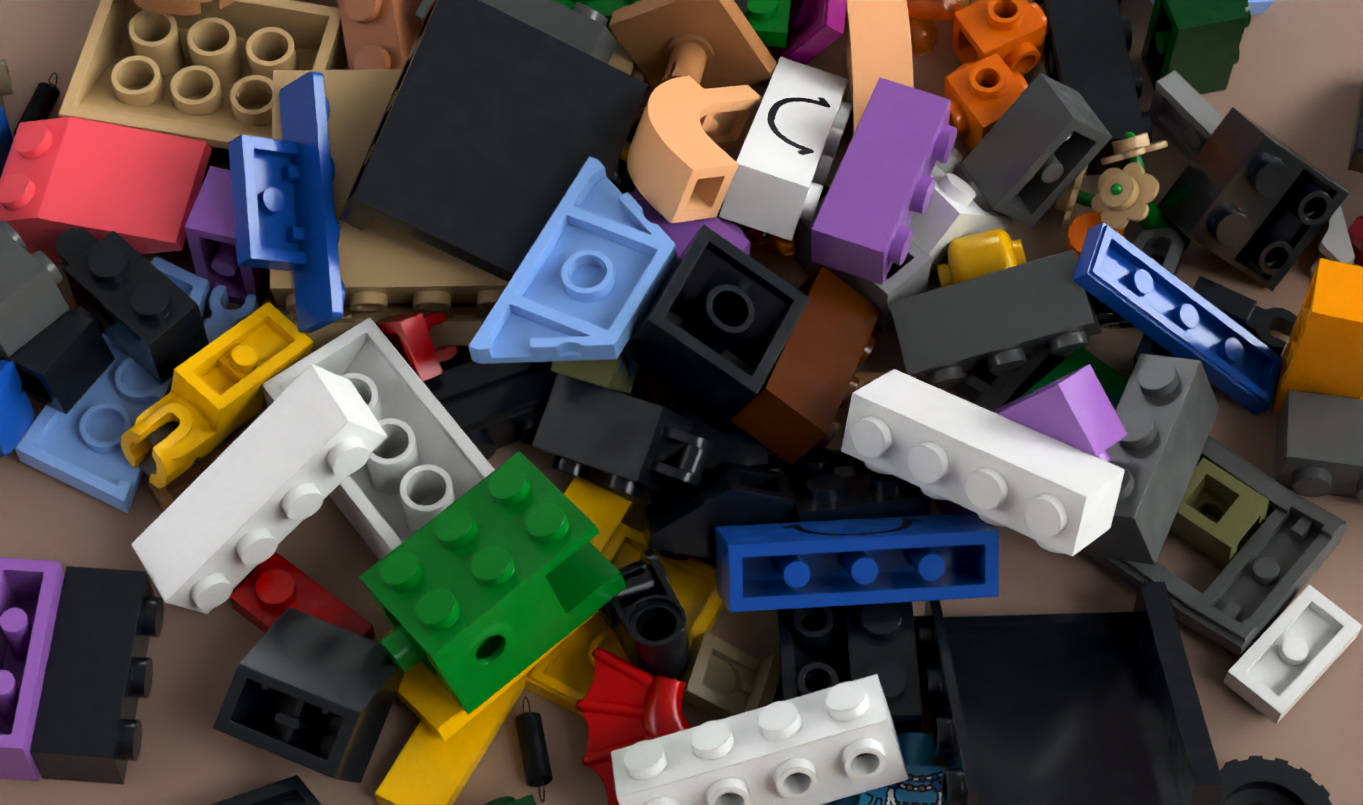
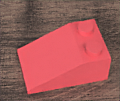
M76 117L21 122L18 125L0 178V222L6 221L18 233L27 246V252L32 255L37 250H40L53 263L63 262L56 251L55 244L57 238L64 231L72 228L85 229L99 241L114 231L140 254L181 251L186 238L185 224L199 194L212 147L207 141Z

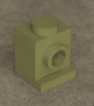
M1203 457L1195 467L1169 531L1216 561V568L1222 571L1265 521L1269 499ZM1204 515H1213L1219 522L1216 524Z

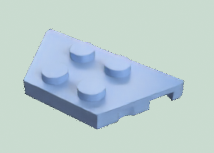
M589 156L468 347L472 361L480 364L609 360L619 357L676 263L678 256L676 244L658 224L651 223L644 217L643 208L628 192L622 194L606 176L605 167L598 159Z

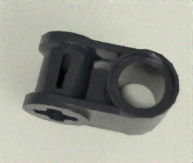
M651 548L640 553V560L618 568L628 587L599 610L606 624L616 634L631 664L653 676L658 675L675 679L685 671L689 664L690 648L687 619L684 608L671 588L659 557ZM659 636L667 637L666 639L659 641L649 640L651 638Z

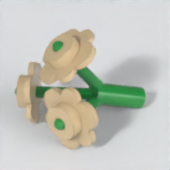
M1126 132L1122 140L1112 142L1114 154L1100 159L1101 164L1106 165L1123 159H1129V164L1123 170L1110 168L1104 171L1098 180L1100 193L1096 195L1081 191L1088 169L1087 165L1057 199L1055 209L1066 212L1061 229L1068 230L1076 205L1080 204L1090 207L1097 214H1100L1101 221L1115 231L1123 229L1130 220L1138 222L1145 230L1164 227L1173 228L1182 236L1184 251L1189 246L1191 240L1155 205L1154 198L1159 192V183L1155 177L1146 173L1141 156L1142 154L1167 147V140L1150 144L1148 133L1135 135L1133 132Z

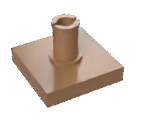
M642 0L613 11L609 23V28L654 89L665 81L682 76H690L704 89L739 85L750 86L771 79L777 62L734 0Z

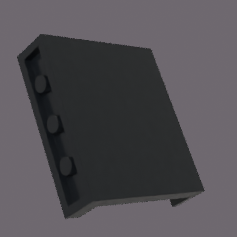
M434 0L427 10L338 220L362 230L369 220L374 218L510 282L589 156L598 159L603 164L606 176L618 188L627 168V162L620 159L626 141L632 142L645 110L640 107L648 84L479 0Z
M1139 582L1133 612L943 617L940 600L926 601L924 616H914L917 656H925L927 665H924L922 669L923 701L925 706H935L937 714L933 716L931 726L933 753L935 757H945L947 768H943L941 778L943 805L1219 804L1223 781L1165 582Z

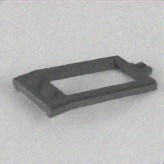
M1050 348L1034 352L1025 364L1013 369L990 372L988 365L974 369L976 377L967 375L965 377L966 380L959 383L958 388L962 395L972 401L973 404L993 411L1020 398L1073 352L1053 355ZM1209 435L1197 465L1204 457L1269 499L1266 514L1267 519L1203 594L1158 562L1155 565L1094 556L1090 545H1087L1081 551L1135 590L1138 589L1139 582H1165L1175 618L1241 658L1272 625L1342 541V536L1346 533V521L1290 491Z

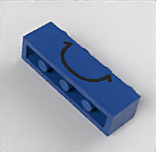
M977 513L715 527L717 593L729 612L999 597V530L981 520Z

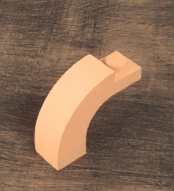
M847 0L843 35L846 77L849 79L847 83V103L852 104L847 127L852 137L879 78L914 88L907 0Z
M682 76L661 83L651 93L627 153V167L638 191L671 224L717 217L739 165L725 151L742 149L763 99L749 85L704 89L690 76Z

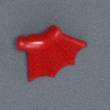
M597 647L592 651V657L594 658L593 682L584 698L576 702V709L583 713L587 722L589 734L582 763L585 766H589L602 780L609 801L607 805H619L616 797L611 751L631 746L640 741L652 740L692 728V726L683 715L682 700L685 682L658 675L653 676L609 651Z

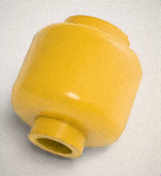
M996 228L951 241L947 249L948 262L938 264L937 269L941 287H945L1027 263L1021 238L1011 240L1010 235L1005 230Z

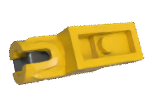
M268 301L174 369L171 392L142 412L136 418L135 425L122 434L121 447L125 458L134 469L139 466L150 477L149 483L157 488L168 485L188 469L195 466L198 461L217 448L228 436L254 418L262 409L264 398L262 384L310 355L314 341L304 332H299L298 327Z

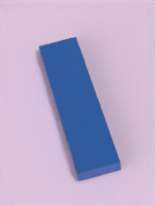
M1104 222L1088 229L1072 278L1075 283L1176 358L1201 360L1209 382L1253 415L1270 409L1283 357Z

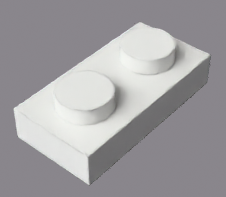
M1309 584L1228 670L1223 683L1274 724H1277L1356 639L1362 625Z

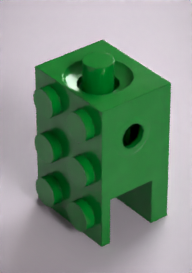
M520 451L359 576L393 631L379 641L389 657L403 673H406L417 663L421 662L468 715L628 586L620 571L589 542L599 533L596 525Z

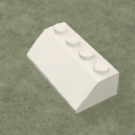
M370 317L262 384L267 407H269L310 364H313L351 380L388 437L369 455V459L364 466L356 472L349 474L329 496L379 560L495 470Z

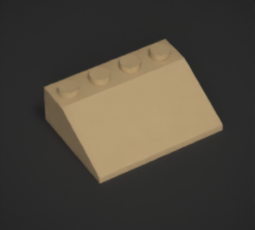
M101 0L59 111V117H76L207 141L212 147L229 149L228 142L241 134L272 139L273 70H345L348 61L339 8L294 0H235L229 6L219 9V0L201 3V14L180 16L163 15L142 9L134 4V0Z

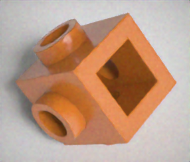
M975 0L971 5L953 13L952 50L962 64L978 62L998 53L1011 71L1016 70L1024 75L1030 72L1037 64L1043 62L1045 35L1049 31L1048 22L1044 12L1035 2L1029 3L1027 0Z
M998 53L978 62L965 63L952 74L945 76L944 98L951 100L949 125L957 128L956 137L961 136L971 151L1028 87L1022 74L1016 70L1011 71Z

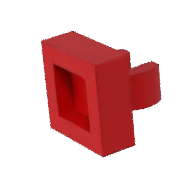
M444 313L393 315L375 323L423 382L443 374L439 362L451 359L458 352L456 345H443L436 348L433 346L429 332L433 326L447 321Z

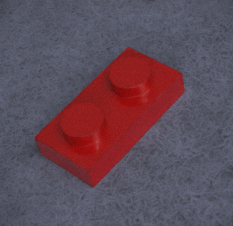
M276 551L230 596L232 608L264 633L270 629L288 607H291L371 640L375 637L374 627L370 622Z

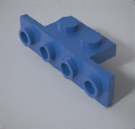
M309 71L281 88L279 92L283 140L241 134L228 142L237 266L292 271L299 332L313 333L343 317L345 286L340 276L338 252L340 225L335 217L333 193L335 165L330 156L328 134L330 105L325 96L323 74Z

